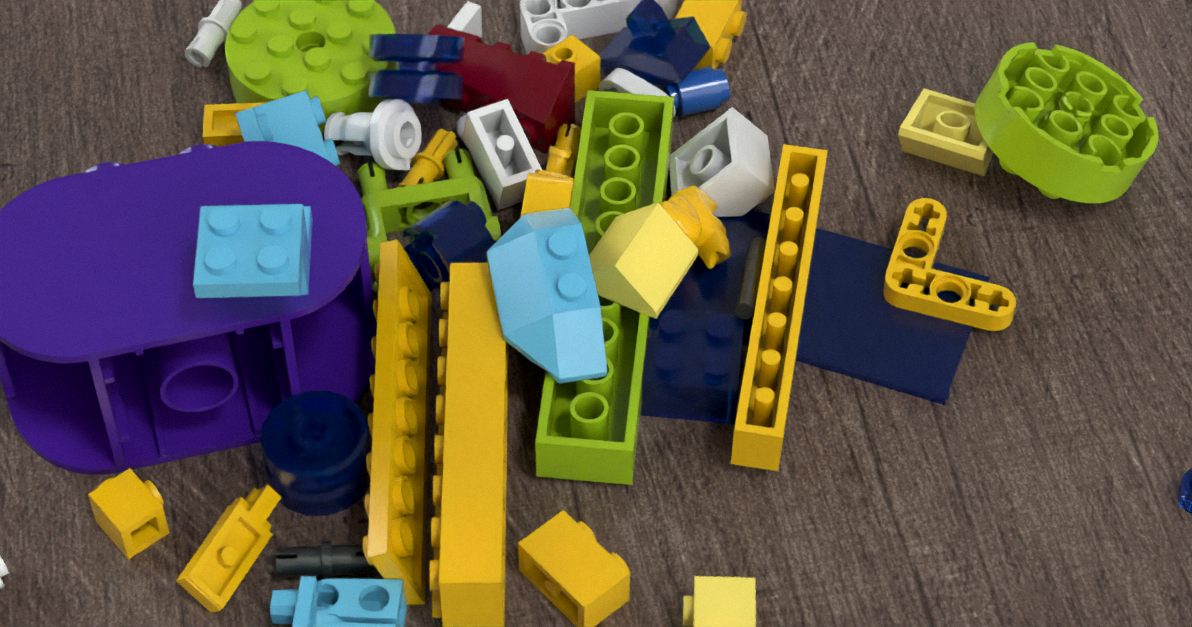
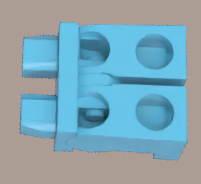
M301 576L299 589L273 590L270 604L272 623L292 624V627H405L407 614L403 579H323L317 582L316 577Z

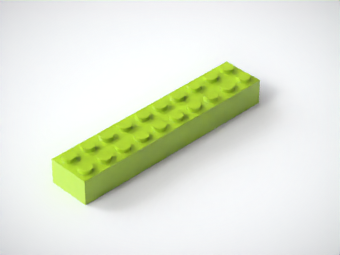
M587 90L570 208L582 224L589 255L616 216L657 202L661 204L665 201L673 135L674 97ZM598 295L601 307L607 376L558 383L546 371L535 441L536 477L632 485L652 317Z

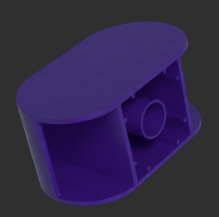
M246 141L220 147L200 144L185 149L179 155L127 165L115 162L101 163L89 168L84 173L55 178L25 191L0 210V379L12 420L20 436L37 455L59 468L79 474H113L124 472L129 468L133 470L310 432L330 425L342 418L360 402L370 387V376L375 374V358L372 352L371 340L373 336H377V324L373 312L374 298L364 207L359 193L349 178L337 166L314 152L301 147L270 141ZM303 204V206H311L312 236L308 295L196 298L193 283L201 206Z

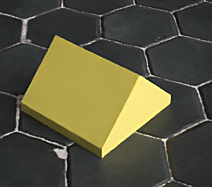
M924 88L901 124L898 133L903 152L985 177L993 151L987 145L978 128L975 118V103Z
M658 202L616 216L589 255L597 293L601 297L657 319L697 258L698 248Z

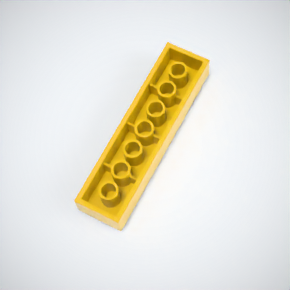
M450 263V282H441L440 288L441 310L449 311L443 312V319H439V346L447 348H442L441 356H438V385L441 386L440 395L436 396V423L439 424L438 435H435L434 443L437 475L433 476V505H436L435 517H432L431 544L432 548H434V560H430L433 618H442L443 627H504L509 343L503 339L488 263Z

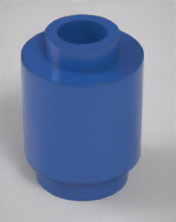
M710 66L671 75L669 77V85H665L663 92L668 96L674 97V106L679 117L720 108L721 103L729 101L730 98L729 84L723 69L713 70Z

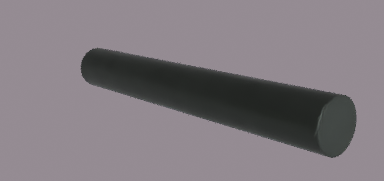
M760 237L752 238L749 242L735 310L736 315L744 320L752 318L755 311L766 241Z

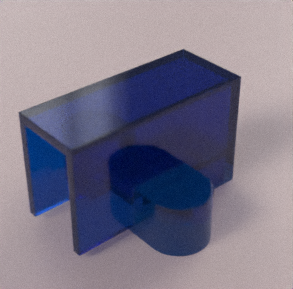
M641 0L626 18L628 27H623L599 55L601 57L600 67L606 77L616 68H622L652 85L682 83L711 46L694 16L668 19L664 10L654 0Z

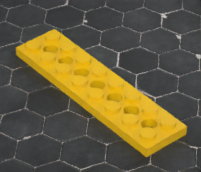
M395 239L380 243V262L375 264L374 269L379 287L378 299L373 301V312L377 321V336H373L371 340L372 352L375 358V374L370 376L374 409L368 416V425L372 436V452L367 454L366 463L371 482L370 493H367L365 496L369 531L368 535H365L363 538V551L367 562L370 565H374L384 579H403L407 605L425 604L432 294L399 240Z

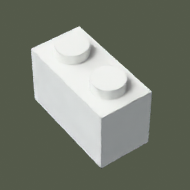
M505 99L467 112L463 139L497 210L523 202L528 173H535V170H542L509 100Z

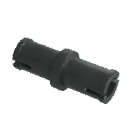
M331 540L321 541V546H276L277 579H282V577L322 576L323 580L332 579V575H377L376 567L370 565L365 558L363 544L331 545Z

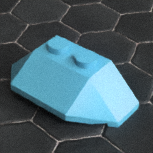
M571 208L524 214L487 251V261L503 339L531 362L546 370L548 375L558 383L607 376L601 307L581 222Z

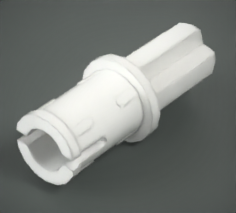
M219 0L210 16L202 18L199 22L197 35L185 50V57L191 64L200 68L202 66L207 67L210 64L218 47L226 42L229 28L240 13L242 7L240 0Z

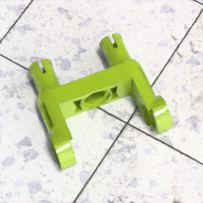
M455 149L444 156L443 161L449 180L388 189L385 169L377 163H372L374 177L370 176L368 163L358 169L357 178L361 186L363 196L361 201L366 217L371 277H375V264L380 262V243L387 242L386 233L470 220L478 252H483L485 259L487 258V251L502 237L497 216L492 217L485 186L480 179L475 177L472 157L469 151L459 149L462 163L457 162ZM422 202L434 203L432 206L425 209L413 208L415 205Z

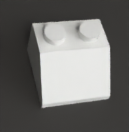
M733 107L670 155L669 169L672 195L681 189L695 185L718 205L713 213L715 217L743 216L755 206L763 204L775 192L768 136Z

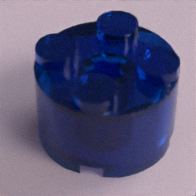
M449 200L403 231V238L409 236L411 242L404 247L405 252L430 291L436 287L440 289L441 282H450V263H488L487 251L497 241L493 239L485 226L487 219L483 210L474 201L463 204L457 200Z

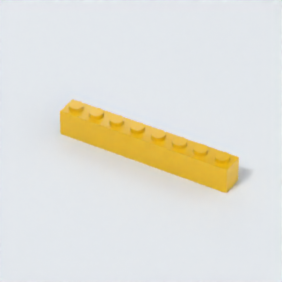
M783 144L734 428L731 464L779 471L828 150Z

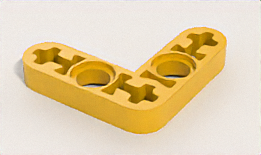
M920 198L911 202L907 207L885 274L883 287L885 299L891 305L901 309L989 331L1004 330L1010 326L1015 313L1016 298L1009 289L1000 285L932 269L944 233L947 211L939 201L931 198ZM922 218L930 219L926 232L918 230ZM908 247H919L927 255L922 258H912L907 256L903 250ZM902 282L909 284L907 289L900 287ZM925 287L930 288L928 295L924 294ZM946 290L953 291L961 297V300L948 303L942 301L937 294ZM970 298L975 299L974 307L969 306ZM990 305L999 306L998 311L989 310Z

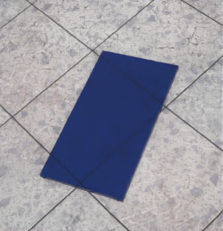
M753 209L743 216L717 217L727 230L725 235L731 246V256L721 264H717L712 269H709L698 255L657 317L658 320L749 346L753 317L747 320L741 319L736 315L735 310L749 242L755 237H760L767 241L771 214ZM816 228L796 361L945 405L946 400L950 397L949 392L973 326L891 305L883 295V287L893 249ZM905 253L907 256L912 258H921L918 256ZM934 262L932 268L988 283L990 280L988 276L939 262ZM902 282L900 287L907 289L909 284ZM925 287V288H924V294H925V295H928V294H929V289H930V288H928V287ZM946 290L937 294L942 301L948 303L961 300V297L953 291ZM970 298L969 306L974 307L975 299Z

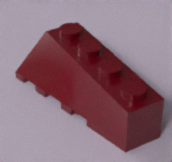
M436 25L406 53L408 83L422 93H427L447 103L451 108L466 114L467 112L508 99L531 147L544 154L548 153L550 146L555 145L560 126L567 124L568 132L571 124H575V63L561 60L558 64L546 62L547 59L544 54L531 51L527 56L512 52L511 45L497 41L493 46L483 44L481 38L477 35L441 25Z

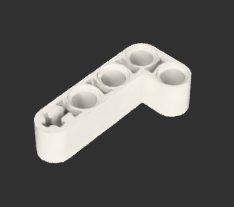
M520 0L521 38L527 55L531 51L542 54L570 35L583 39L666 23L673 19L676 14L677 0Z

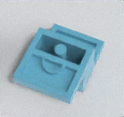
M307 90L235 113L245 142L270 141L289 144L314 152L335 166L340 165L333 139L323 140L319 124L326 122L319 97L310 98Z
M303 204L201 206L193 283L196 298L308 295L312 236L311 206H303Z

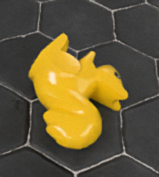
M695 185L677 191L668 201L660 204L698 248V255L709 269H712L717 264H721L731 256V246L725 235L727 230L721 220L713 216L718 205Z

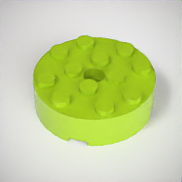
M254 0L236 17L226 36L225 55L231 89L237 104L271 102L307 90L310 98L319 97L327 122L331 114L336 112H343L345 115H352L357 112H374L375 108L382 101L393 99L398 87L399 67L395 28L390 16L375 0ZM326 122L319 124L321 134L324 133Z
M1034 42L1020 44L1008 50L982 89L975 104V118L978 128L987 145L999 158L1001 167L1008 173L1019 175L1027 182L1038 187L1043 195L1051 199L1061 197L1081 203H1105L1119 198L1127 191L1152 156L1159 139L1155 118L1146 117L1139 106L1143 98L1126 80L1096 59L1057 44L1054 45L1052 50L1037 49Z

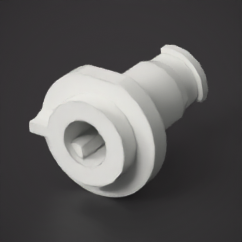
M401 99L384 100L375 108L374 112H357L352 115H345L343 112L333 113L327 119L324 130L325 140L330 138L333 140H344L341 146L336 147L338 155H345L350 152L358 156H373L377 164L387 170H410V163L419 150L422 137L421 124L413 108Z

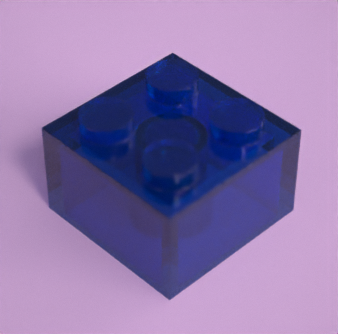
M663 308L657 319L650 317L642 380L641 416L735 424L744 319L734 314Z

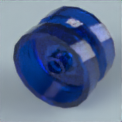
M427 34L369 35V58L378 63L396 64V70H375L370 73L368 97L401 99L407 103H436V100H463V77L455 72L437 71V65H457L464 61L463 37Z
M306 391L286 398L271 410L262 425L261 446L266 462L265 468L268 483L282 497L279 500L281 504L288 510L306 516H329L348 509L364 496L371 482L366 463L367 454L371 452V448L369 446L368 423L360 407L348 397L334 392Z

